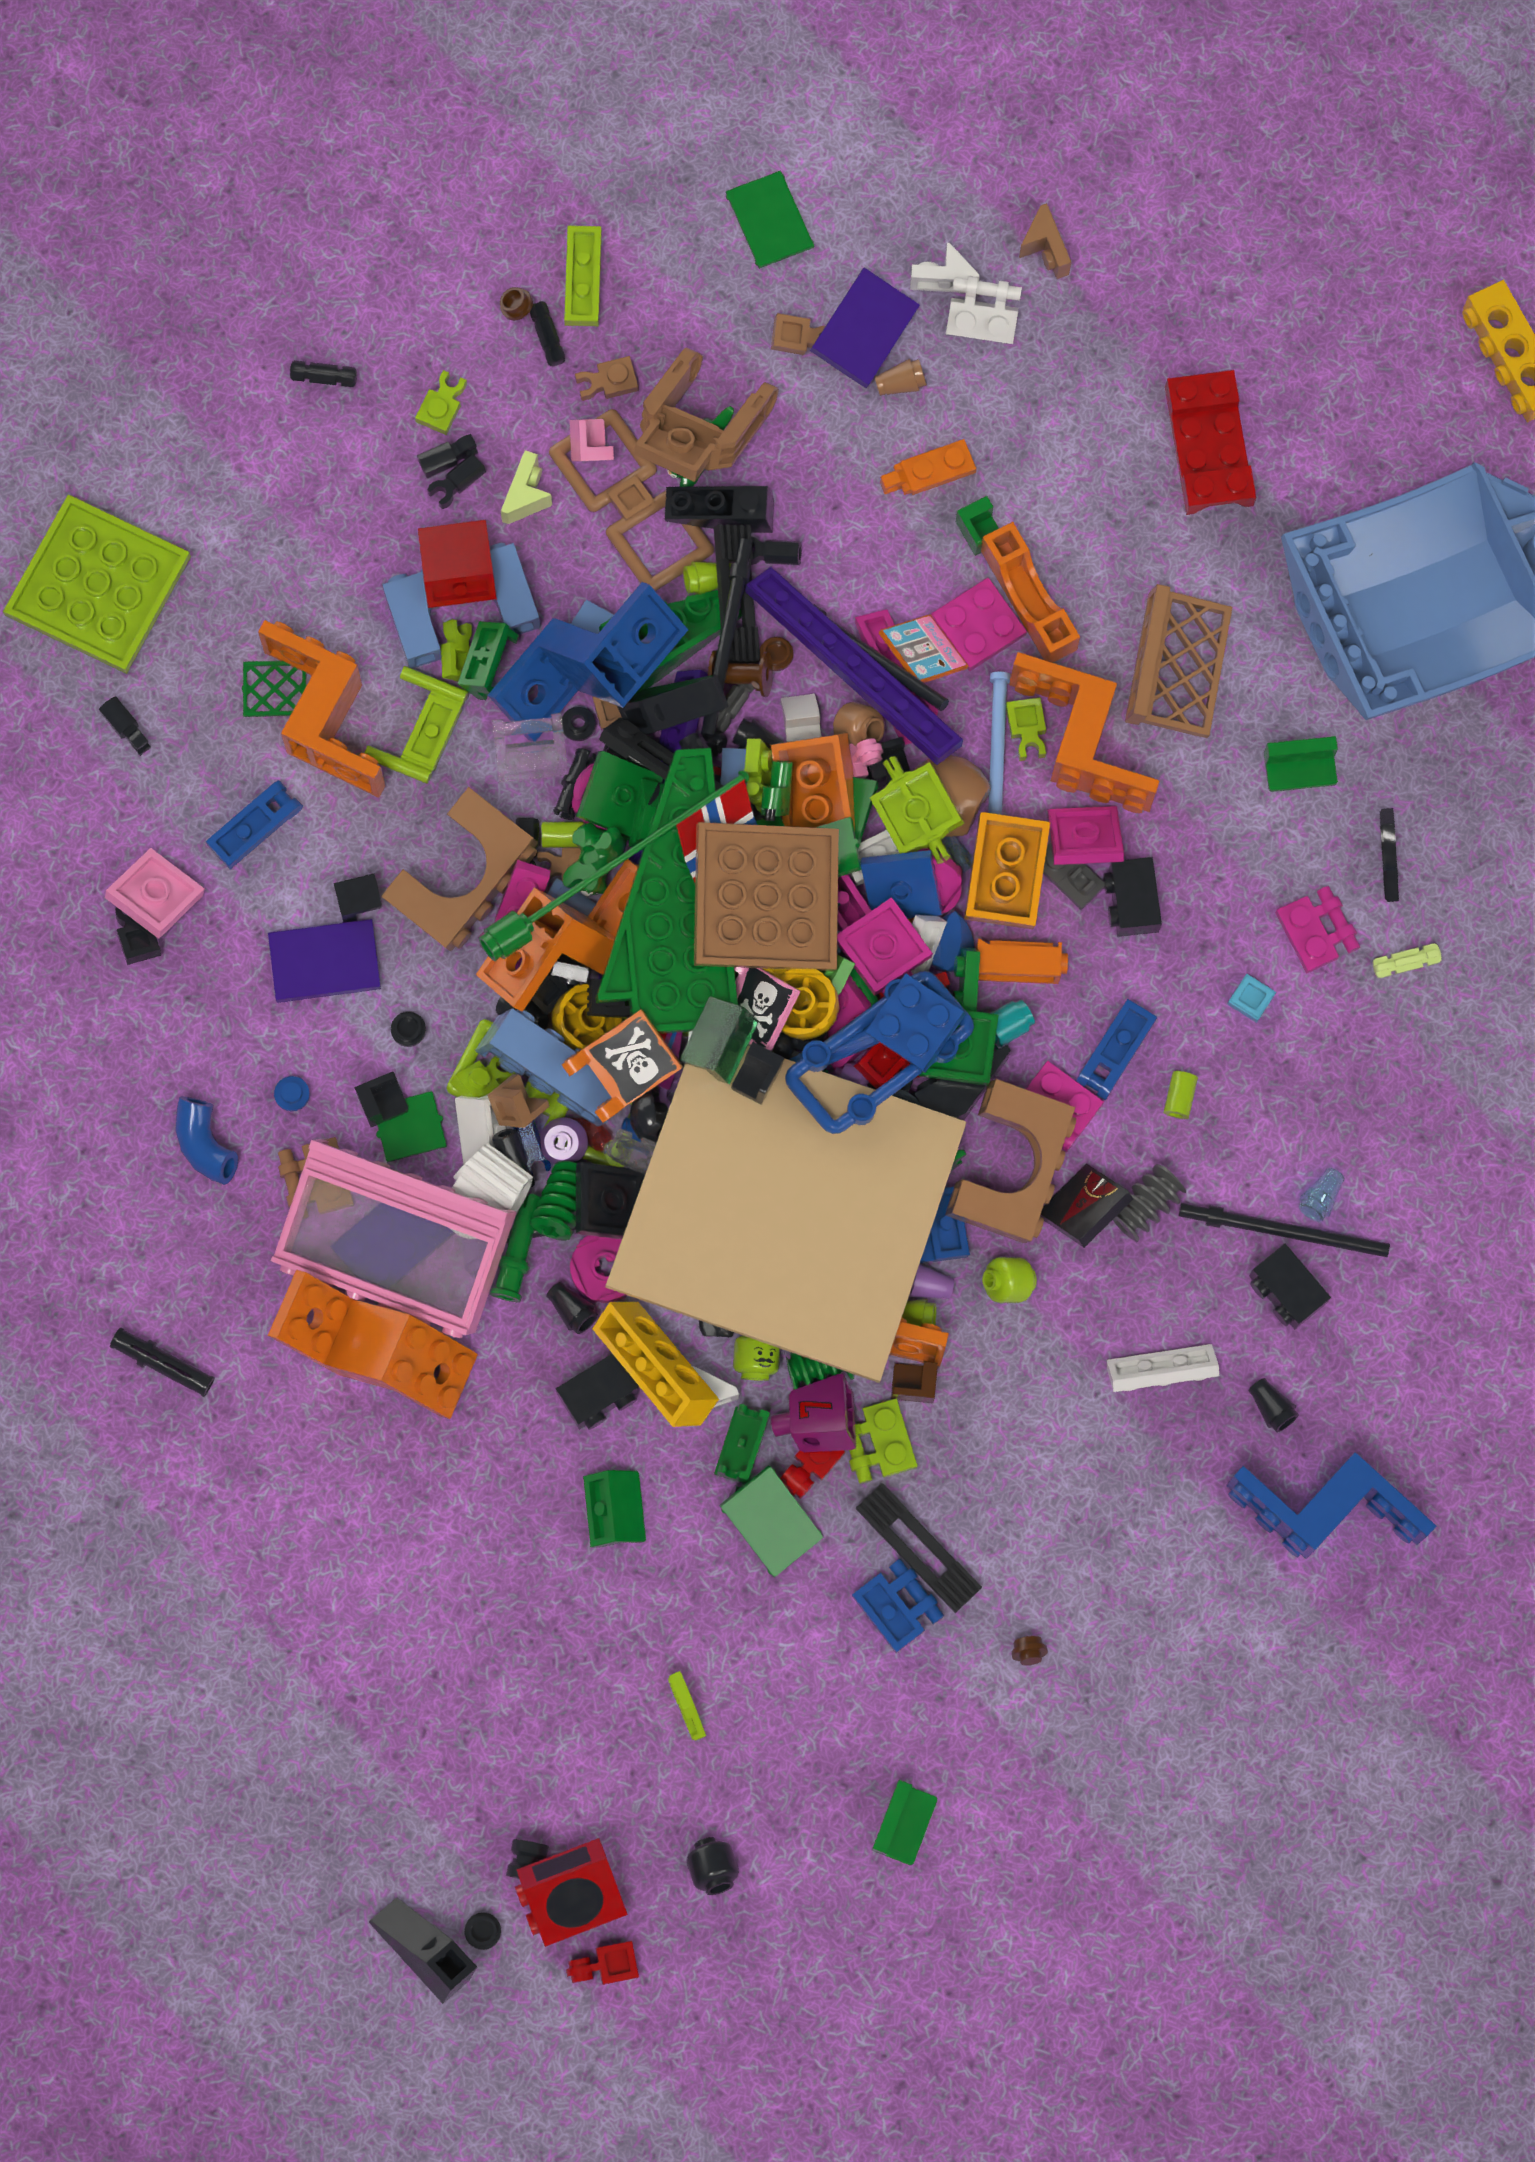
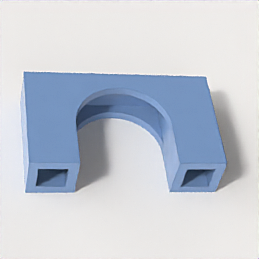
M498 543L490 546L497 597L494 602L498 608L502 623H506L518 635L539 629V615L514 543L509 545ZM421 569L420 573L410 576L400 574L390 578L388 583L382 584L383 591L408 667L413 669L441 660V649L430 620L432 608H428L423 570Z

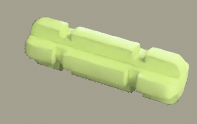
M1436 943L1422 946V950L1416 947L1393 953L1391 958H1387L1386 955L1373 960V970L1377 978L1391 976L1393 971H1395V974L1423 968L1424 963H1427V966L1438 964L1441 962V951Z

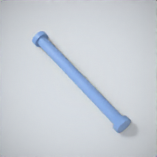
M998 671L990 673V682L993 683L989 778L991 791L989 793L988 813L1002 815L1007 684L1010 682L1011 674Z

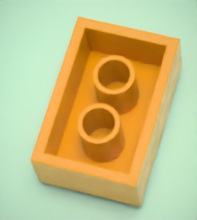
M986 812L980 813L964 920L1034 929L1050 822Z

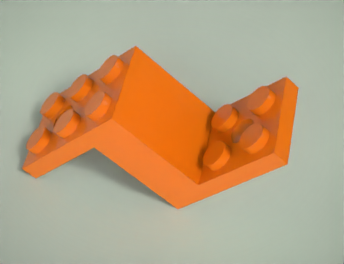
M264 620L258 631L264 653L312 676L281 732L287 754L379 798L385 788L382 770L378 766L379 762L368 754L360 753L358 756L347 751L348 747L344 743L334 739L362 687L355 659L341 651H337L334 654L324 649V644L313 637L306 636L303 639L293 634V629L284 623L276 621L275 624Z
M1017 652L1009 682L1010 686L1015 687L1014 690L1025 696L1042 695L1048 697L1047 700L1050 703L1061 707H1066L1067 704L1073 705L1050 781L1057 783L1056 787L1066 792L1074 793L1076 790L1090 793L1089 797L1098 802L1108 803L1109 800L1122 803V807L1125 810L1133 813H1142L1143 810L1150 812L1160 780L1094 760L1117 683Z
M629 859L625 860L588 916L565 903L560 904L532 923L534 931L531 932L533 939L531 942L506 959L499 958L493 961L488 956L476 973V976L512 1007L523 1012L562 953L603 975L638 865ZM534 887L517 914L524 913L529 917L555 900V898ZM520 958H522V963L520 967L516 970V963Z
M300 1270L295 1271L267 1335L337 1375L396 1391L438 1416L447 1419L452 1417L478 1356L476 1352L410 1314L354 1300L307 1272ZM313 1309L314 1317L308 1325L307 1315ZM439 1365L440 1373L437 1379L435 1380L434 1371L435 1368Z

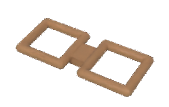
M610 409L595 419H603L605 428L611 425L640 468L595 496L566 456V453L571 450L570 435L551 446L549 455L590 512H597L609 503L613 504L622 518L606 529L607 537L638 581L650 584L657 591L682 575L684 566L691 565V562H702L714 553V546L700 527L681 524L698 548L652 577L623 536V533L664 508L666 490L654 498L646 490L642 482L655 475L657 467L654 463L633 454L634 446L638 441L619 413L614 409Z

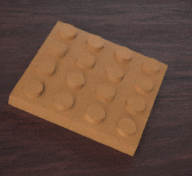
M699 822L696 825L694 966L789 970L817 969L819 971L837 970L839 829Z

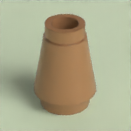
M909 358L880 375L874 376L880 396L920 391V387L927 385L919 359L911 361Z

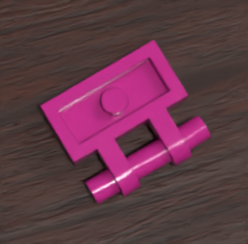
M1329 886L1317 891L1322 902L1321 905L1313 907L1307 895L1277 909L1275 912L1306 974L1337 960L1339 955L1334 946L1339 943L1344 944L1348 953H1352L1360 948L1355 937L1357 932L1353 924H1348L1341 910L1343 905L1338 896L1334 897ZM1329 915L1336 929L1334 933L1329 935L1320 918Z

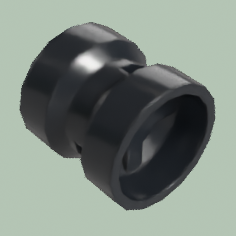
M513 1839L511 1851L517 1857L513 1858V1861L508 1864L506 1876L519 1879L517 1869L546 1858L549 1846Z

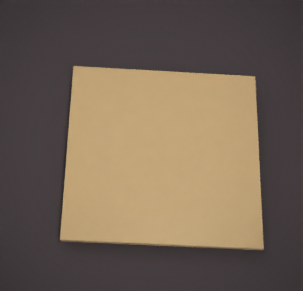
M705 1030L697 1031L605 1288L880 1383L967 1122L890 1096L876 1107L874 1118L870 1123L866 1125L853 1124L840 1134L828 1133L819 1125L786 1084V1072L796 1062L784 1059L776 1080L764 1102L760 1105L731 1089L732 1083L744 1063L750 1046ZM807 1071L799 1078L834 1120L847 1112L848 1102L853 1096L857 1094L870 1095L875 1091L874 1089L822 1071Z

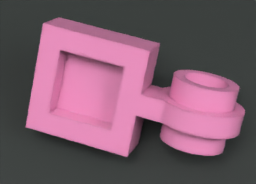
M874 738L863 740L856 746L849 744L853 777L865 779L869 775L867 766L882 760V746Z

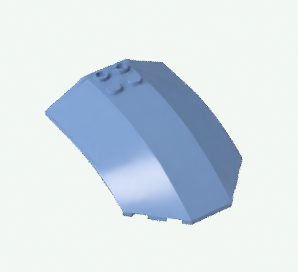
M1473 462L1468 467L1400 496L1343 516L1285 533L1281 536L1294 594L1295 607L1328 678L1336 684L1365 720L1450 693L1535 657V496L1528 493L1529 488L1506 477L1503 480L1485 472L1484 466Z

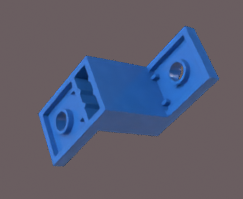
M641 582L598 634L552 618L487 696L528 740L535 742L577 691L624 708L688 629L650 584ZM647 623L648 634L640 641L638 636L639 630L642 625ZM533 685H537L538 694L533 701H529L528 692Z
M1356 1452L1341 1466L1298 1515L1244 1466L1226 1485L1231 1490L1228 1493L1229 1497L1241 1508L1249 1506L1257 1514L1255 1518L1257 1523L1269 1533L1275 1530L1285 1539L1282 1545L1297 1558L1302 1555L1307 1559L1363 1497L1368 1501L1366 1507L1379 1519H1383L1385 1516L1395 1525L1393 1528L1394 1533L1407 1544L1412 1541L1418 1545L1437 1527Z

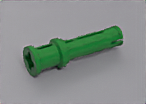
M529 1193V1196L527 1195L519 1211L516 1213L506 1254L501 1257L498 1265L500 1270L495 1288L490 1290V1295L495 1298L515 1303L521 1302L522 1296L519 1292L524 1274L529 1272V1263L526 1262L534 1233L530 1220L535 1208H537L540 1196Z

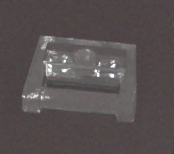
M562 713L551 714L549 718L503 722V719L492 720L499 783L568 775ZM553 731V740L505 744V736Z

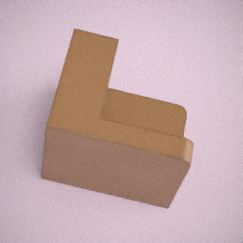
M512 1074L487 1095L498 1124L501 1126L525 1128L550 1106L547 1099L528 1097L520 1075Z

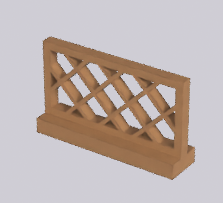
M1157 584L1149 592L1125 723L1135 725L1145 723L1204 738L1210 736L1233 607L1171 592L1170 587ZM1172 602L1184 605L1191 617L1178 624L1170 613ZM1208 611L1222 614L1221 625L1213 632H1210L1200 617ZM1194 620L1205 637L1191 644L1181 628ZM1168 623H1169L1170 626L1172 627V629H1170V630L1167 631V627H1168ZM1175 632L1185 649L1172 656L1164 643L1165 638ZM1219 633L1218 641H1216L1214 636ZM1205 641H1208L1215 651V658L1207 664H1204L1194 649ZM1186 653L1190 654L1199 668L1188 676L1184 675L1175 661ZM1162 655L1166 659L1163 663H1161ZM1169 664L1180 681L1166 689L1158 676L1159 670ZM1213 665L1212 674H1211L1210 671L1208 670V668ZM1202 672L1210 686L1209 691L1199 697L1188 680ZM1183 685L1193 701L1180 709L1169 692ZM1156 687H1157V689L1159 690L1160 693L1155 696ZM1161 697L1165 699L1173 711V714L1167 718L1151 715L1153 703ZM1205 698H1207L1206 706L1202 702ZM1196 705L1204 716L1202 727L1191 725L1183 712Z

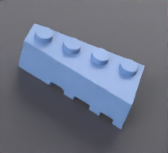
M511 1008L496 1017L475 1052L483 1057H486L490 1052L500 1058V1067L513 1074L514 1072L519 1075H528V1081L531 1083V1086L540 1092L552 1095L553 1092L559 1094L557 1101L597 1127L607 1123V1121L602 1123L595 1110L603 1102L610 1099L611 1096L590 1066L585 1065L571 1076L568 1075L562 1066L567 1058L581 1049L576 1048L574 1051L563 1043L565 1039L559 1033L549 1028L546 1031L534 1023L536 1019L525 1010L522 1012Z

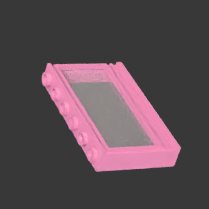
M323 1139L311 1140L310 1150L271 1261L281 1265L280 1271L294 1276L295 1271L300 1270L307 1272L331 1287L335 1285L345 1289L344 1294L352 1299L365 1301V1298L377 1301V1306L406 1312L429 1326L431 1322L443 1327L442 1332L449 1336L462 1338L463 1335L476 1333L516 1211L510 1209L500 1210L487 1205L488 1202L483 1199L468 1198L457 1194L455 1189L444 1185L436 1186L423 1181V1177L416 1174L398 1172L390 1169V1165L384 1162L369 1161L358 1157L357 1152L329 1146V1141Z

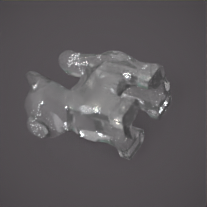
M619 1129L615 1138L604 1146L603 1153L607 1162L611 1166L628 1167L639 1173L646 1174L656 1143L644 1137L639 1142L632 1139L631 1132Z

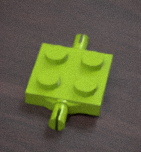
M890 757L891 763L885 760L883 765L886 767L892 780L883 790L869 798L899 853L917 852L929 847L937 864L943 863V858L947 861L950 858V854H948L941 840L946 834L965 824L955 804L930 762L915 771L904 773L897 757Z

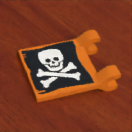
M642 1009L585 1048L571 1055L562 1064L569 1076L579 1071L585 1065H589L610 1094L611 1098L603 1102L595 1110L602 1123L683 1068Z

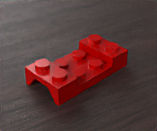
M1229 370L1167 378L1165 393L1186 515L1195 514L1209 506L1236 503L1244 507L1254 506L1257 497L1251 465H1248L1238 408L1240 400L1235 371Z

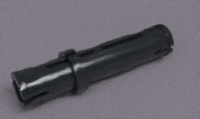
M121 1327L117 1330L110 1343V1348L116 1349L136 1360V1365L142 1368L147 1366L201 1394L202 1397L207 1395L215 1377L156 1347L157 1343L152 1340L146 1342ZM133 1346H136L144 1350L145 1352L159 1358V1360L156 1361L148 1357L147 1355L133 1349ZM168 1363L176 1367L177 1369L191 1375L192 1378H188L176 1372L175 1370L167 1367L166 1364Z

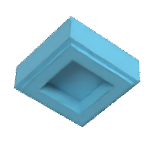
M1246 974L1227 1004L1257 1023L1276 992Z

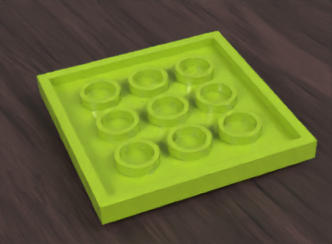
M68 494L5 606L3 613L6 617L127 674L189 562L191 555L190 552Z

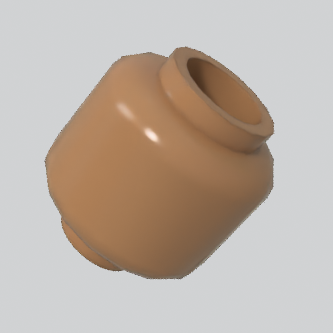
M849 702L844 704L835 715L833 732L834 735L848 733L849 744L854 746L863 740L871 738L876 739L878 743L884 734V719L871 706L858 702Z

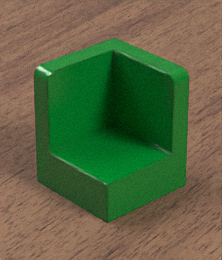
M988 496L959 509L956 514L955 522L975 556L981 553L983 537L999 529L992 517L993 505Z

